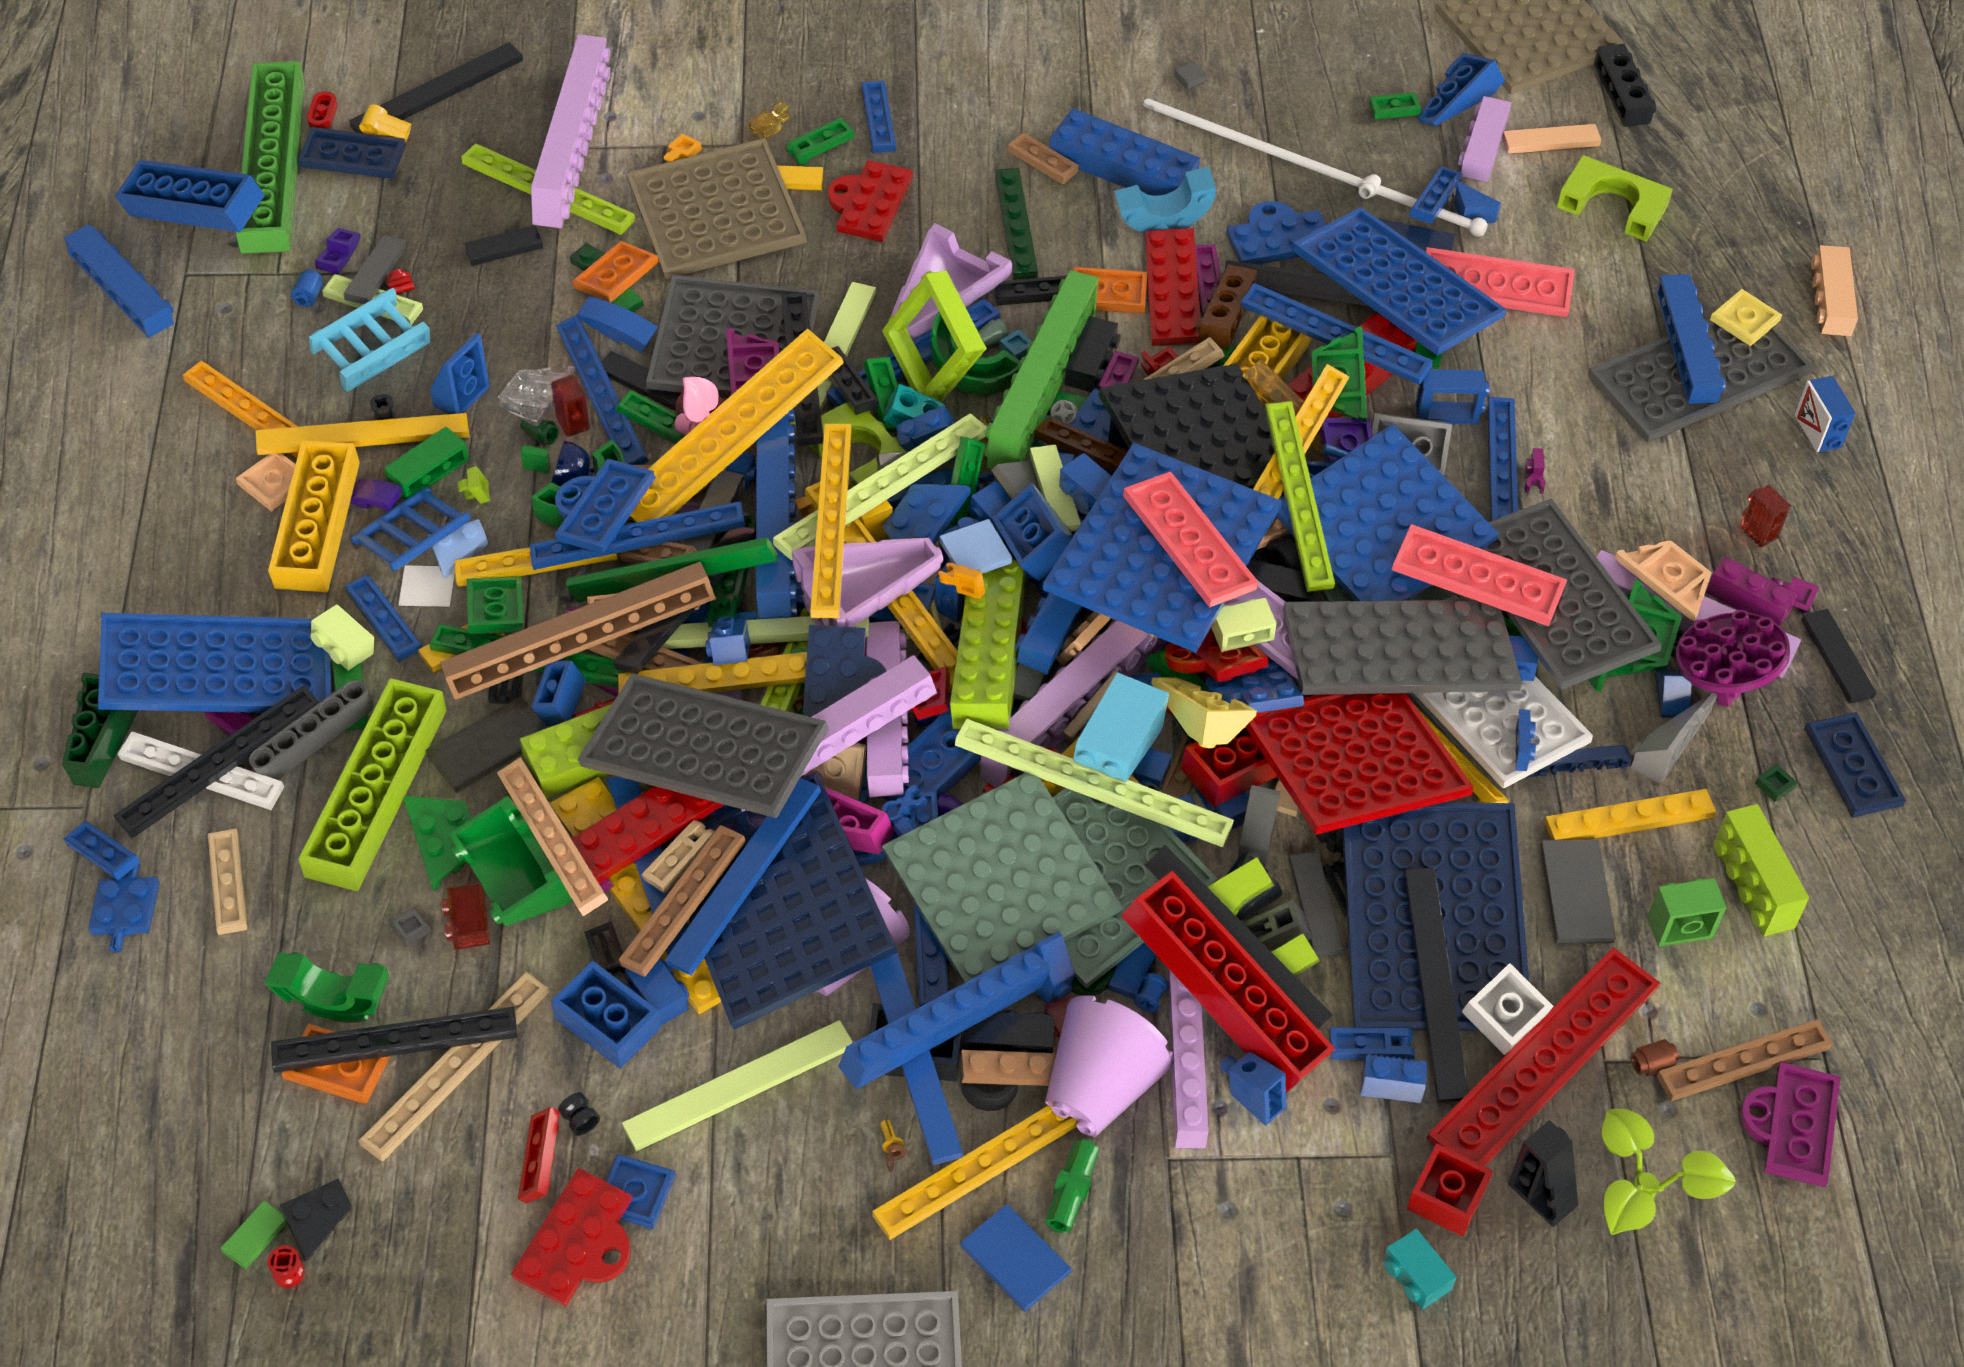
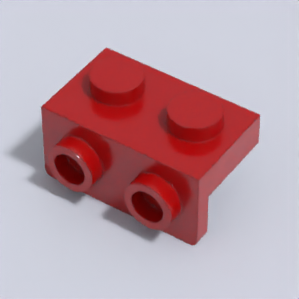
M946 666L928 672L931 675L937 693L909 710H913L918 720L949 711L950 673Z

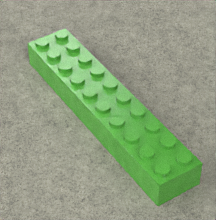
M300 61L252 64L241 174L251 175L264 193V197L241 232H235L241 253L291 251L305 80Z
M1070 270L1066 279L1061 280L1058 295H1053L1051 309L1045 311L1043 325H1038L1035 340L1030 341L1027 356L1022 357L1020 361L1019 372L1013 374L1010 390L1006 389L1004 392L1002 406H997L995 410L994 422H989L985 437L989 438V442L984 456L988 458L987 469L992 470L997 464L1025 461L1035 440V429L1042 423L1045 415L1048 414L1065 379L1066 367L1089 316L1095 317L1099 277Z

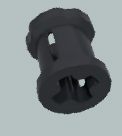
M380 394L371 399L370 406L375 413L373 421L397 419L396 413L392 410L394 404L391 396Z

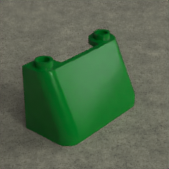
M506 796L449 833L454 842L450 846L459 861L464 858L472 868L491 900L490 903L493 908L489 912L498 925L503 922L507 927L564 907L573 901L522 814L509 796Z

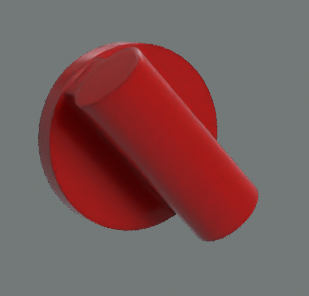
M403 269L390 272L389 277L385 279L388 290L394 288L396 295L415 290L410 273L404 272Z

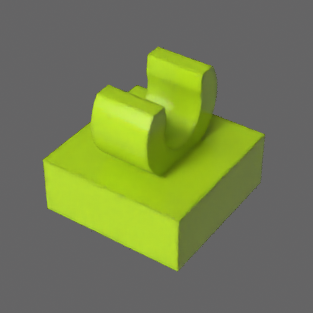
M477 466L467 469L468 479H462L458 482L459 492L464 491L466 500L476 498L480 504L490 501L489 481Z

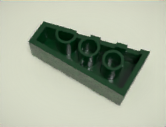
M83 672L81 677L83 685L81 691H78L76 699L78 707L76 714H73L72 717L73 729L72 733L68 735L62 766L74 785L100 788L139 710L98 709L99 674Z

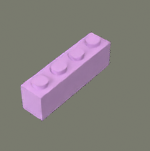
M1484 96L1481 105H1476L1473 119H1476V121L1471 120L1468 134H1471V136H1466L1463 150H1466V152L1461 151L1458 165L1462 166L1461 173L1463 177L1484 182L1489 181L1508 120L1511 102Z

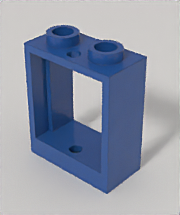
M1430 369L1418 387L1415 401L1416 418L1453 424H1478L1480 414L1485 413L1484 397L1489 396L1490 389L1489 381H1485L1484 371ZM1433 393L1474 394L1473 402L1432 401Z

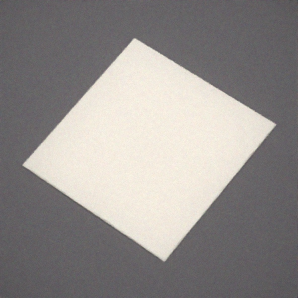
M405 565L398 606L450 607L455 567L451 569V574L448 577L443 578L439 566Z

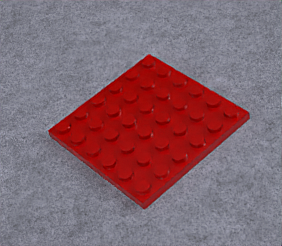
M1406 693L1318 694L1303 698L1304 706L1256 713V716L1245 726L1316 835L1472 795L1474 787Z

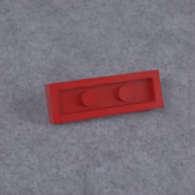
M552 1107L531 1115L518 1193V1200L525 1203H530L546 1196L550 1187L549 1179L554 1160V1146L559 1130L558 1121L560 1114L559 1110Z

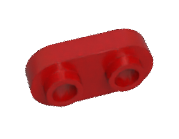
M323 91L313 96L307 113V121L310 128L328 129L332 125L338 107L336 96L333 93Z

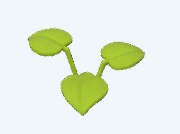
M1609 1109L1606 1111L1601 1128V1138L1605 1147L1611 1153L1620 1157L1631 1156L1634 1152L1636 1154V1177L1633 1184L1627 1180H1617L1609 1185L1604 1195V1218L1611 1235L1640 1229L1648 1225L1656 1213L1654 1198L1657 1191H1664L1665 1187L1678 1178H1683V1191L1691 1197L1698 1199L1715 1198L1727 1193L1734 1187L1736 1183L1735 1177L1717 1156L1706 1151H1694L1687 1154L1681 1162L1682 1171L1676 1172L1662 1183H1659L1655 1175L1642 1171L1641 1150L1650 1148L1654 1143V1133L1650 1124L1639 1114L1627 1109Z

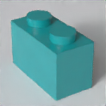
M1417 1228L1386 1249L1383 1259L1385 1269L1390 1276L1400 1281L1404 1286V1292L1412 1302H1416L1422 1310L1452 1291L1456 1276Z

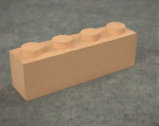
M1820 245L1817 255H1813L1811 261V269L1815 270L1813 287L1817 288L1815 305L1819 306L1817 323L1821 325V334L1852 336L1858 316L1850 248Z

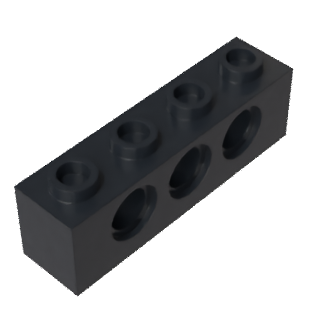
M1624 43L1598 47L1594 66L1623 126L1651 124L1653 113L1656 112V103L1648 92L1647 84L1641 78L1639 68H1636L1633 62L1632 54L1628 52Z

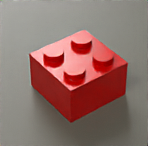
M1436 1143L1411 1193L1407 1210L1464 1237L1488 1188L1493 1170Z

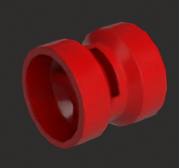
M286 1245L279 1246L269 1254L267 1259L268 1268L278 1286L292 1288L303 1280L305 1270L296 1249Z

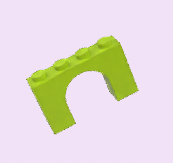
M1583 155L1561 189L1557 208L1579 216L1593 196L1601 193L1618 194L1629 200L1634 207L1628 217L1624 233L1647 242L1668 207L1673 189Z
M844 403L821 415L823 436L825 424H851V443L867 444L873 447L879 454L906 452L900 446L899 440L894 436L892 437L886 431L883 423L877 421L870 411L855 415L848 404ZM823 444L808 445L819 458L822 457ZM876 458L849 473V489L878 472Z
M1256 857L1211 884L1208 888L1237 916L1238 911L1246 902L1271 888L1274 884ZM1304 934L1271 951L1294 976L1320 962Z

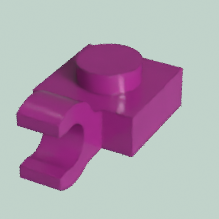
M1533 448L1531 458H1526L1525 474H1529L1524 487L1526 493L1530 492L1531 486H1537L1539 494L1544 493L1546 482L1543 477L1545 467L1544 450L1542 448Z
M1772 577L1771 580L1798 594L1793 606L1809 612L1820 586L1793 577L1791 583Z

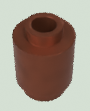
M1666 1039L1638 1047L1636 1052L1631 1053L1633 1068L1639 1076L1657 1074L1660 1070L1675 1066L1676 1060L1679 1059L1675 1045L1669 1043Z

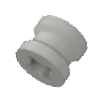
M1067 400L1057 401L1051 408V417L1067 425L1074 421L1078 413L1075 404Z

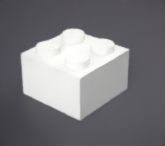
M1508 964L1468 1002L1462 1013L1505 1055L1554 1006L1511 964Z

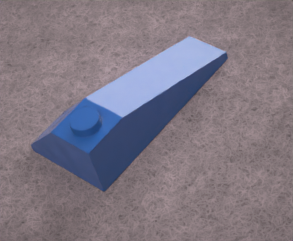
M1463 52L1446 70V79L1443 83L1437 85V94L1429 99L1418 120L1424 124L1437 126L1481 102L1484 96L1490 97L1505 82L1496 61Z

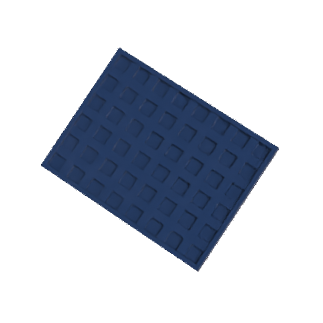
M817 771L802 779L818 785L821 789L820 794L704 957L730 1025L734 1030L898 952ZM737 808L704 824L707 830L712 829L716 831L722 825L742 834L746 843L690 916V923L767 817L766 815L747 810L742 812L741 809ZM673 838V839H671V840L665 842L664 844H662V845H661L662 852H663L676 838Z

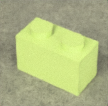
M1266 598L1250 599L1244 603L1230 606L1224 605L1211 628L1221 652L1274 640L1276 621Z
M336 604L311 621V639L317 647H322L330 654L335 663L341 664L348 671L374 654V636L339 605Z

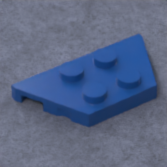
M912 484L883 528L890 540L929 538L935 545L971 493V490L966 485Z

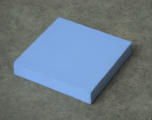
M989 519L940 536V543L950 561L957 566L962 565L985 573L1012 563L1010 553Z

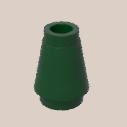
M529 415L524 416L521 420V429L542 445L553 444L559 436V428L553 421Z

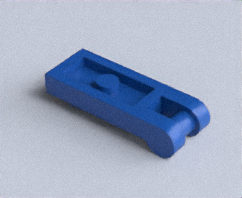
M1330 1027L1329 1042L1335 1048L1330 1054L1331 1060H1365L1366 1055L1369 1053L1372 1056L1376 1054L1378 1057L1382 1055L1384 1058L1389 1056L1390 1059L1392 1057L1396 1059L1400 1057L1402 1060L1406 1058L1408 1061L1415 1059L1414 1048L1411 1047L1413 1033L1409 1028ZM1391 1041H1396L1399 1046H1392Z

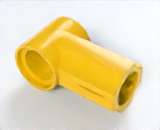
M371 104L368 106L359 128L364 134L403 138L406 142L412 124L390 116L384 108Z

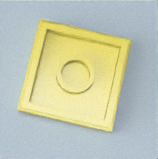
M1741 289L1713 312L1710 320L1751 346L1781 320L1782 314Z

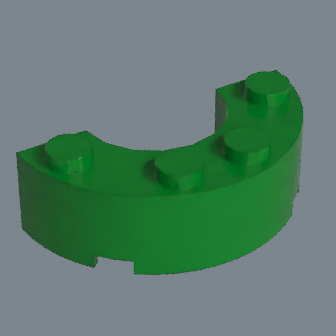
M939 311L933 322L930 344L931 358L937 372L940 371L958 349ZM1004 349L995 356L988 358L979 357L955 388L976 395H989L1004 391L1011 387L1013 374L1019 372L1020 360Z
M613 440L592 453L595 475L607 459L625 463L620 448ZM551 482L531 496L534 516L549 526L559 528L565 520L559 514L555 503V496L560 486ZM570 494L566 498H573L577 494Z
M278 952L264 983L285 1002L290 1003L293 999L304 1005L302 1011L308 1014L337 1022L356 1023L367 1020L370 1014L374 1015L388 984L389 974L388 969L379 963H372L371 965L358 963L352 976H341L338 973L327 972L317 967L301 953L292 952L289 954Z

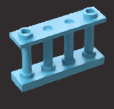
M394 288L379 293L373 300L327 327L316 330L309 336L310 352L314 355L324 349L341 368L340 382L346 392H349L430 343V328L423 321L416 326H412L396 309V291ZM386 312L405 333L396 338H391L375 321V318ZM366 325L383 343V346L370 351L353 331ZM345 337L363 358L354 363H349L333 343Z

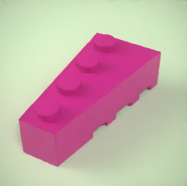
M825 787L852 849L880 854L882 846L887 844L895 833L887 813Z

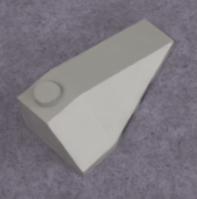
M1710 693L1651 732L1643 743L1638 741L1631 752V756L1634 757L1631 769L1661 784L1711 712L1717 694Z

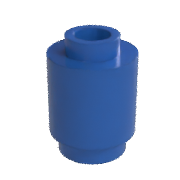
M310 269L305 270L298 276L291 291V297L296 304L303 307L314 305L323 286L322 276Z

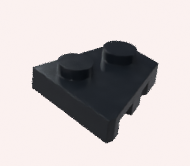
M339 1178L280 1204V1211L304 1261L309 1260L313 1256L315 1250L328 1238L335 1226L351 1210L352 1205Z

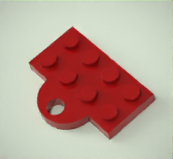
M867 160L860 175H845L834 180L828 189V201L832 209L841 214L837 222V232L883 242L913 179V170ZM838 191H844V192H846V193H844V194H837L836 192H838Z
M1212 628L1208 631L1196 653L1173 643L1168 645L1165 650L1166 664L1170 669L1182 673L1206 671L1217 682L1229 681L1233 677L1245 673H1255L1258 669L1268 667L1267 656L1255 645L1221 652Z
M577 1168L512 1271V1278L565 1307L582 1280L591 1283H603L616 1278L624 1271L631 1256L629 1238L618 1222L631 1203L632 1196L598 1177ZM615 1250L621 1253L617 1263L609 1265L604 1262V1256L609 1251Z

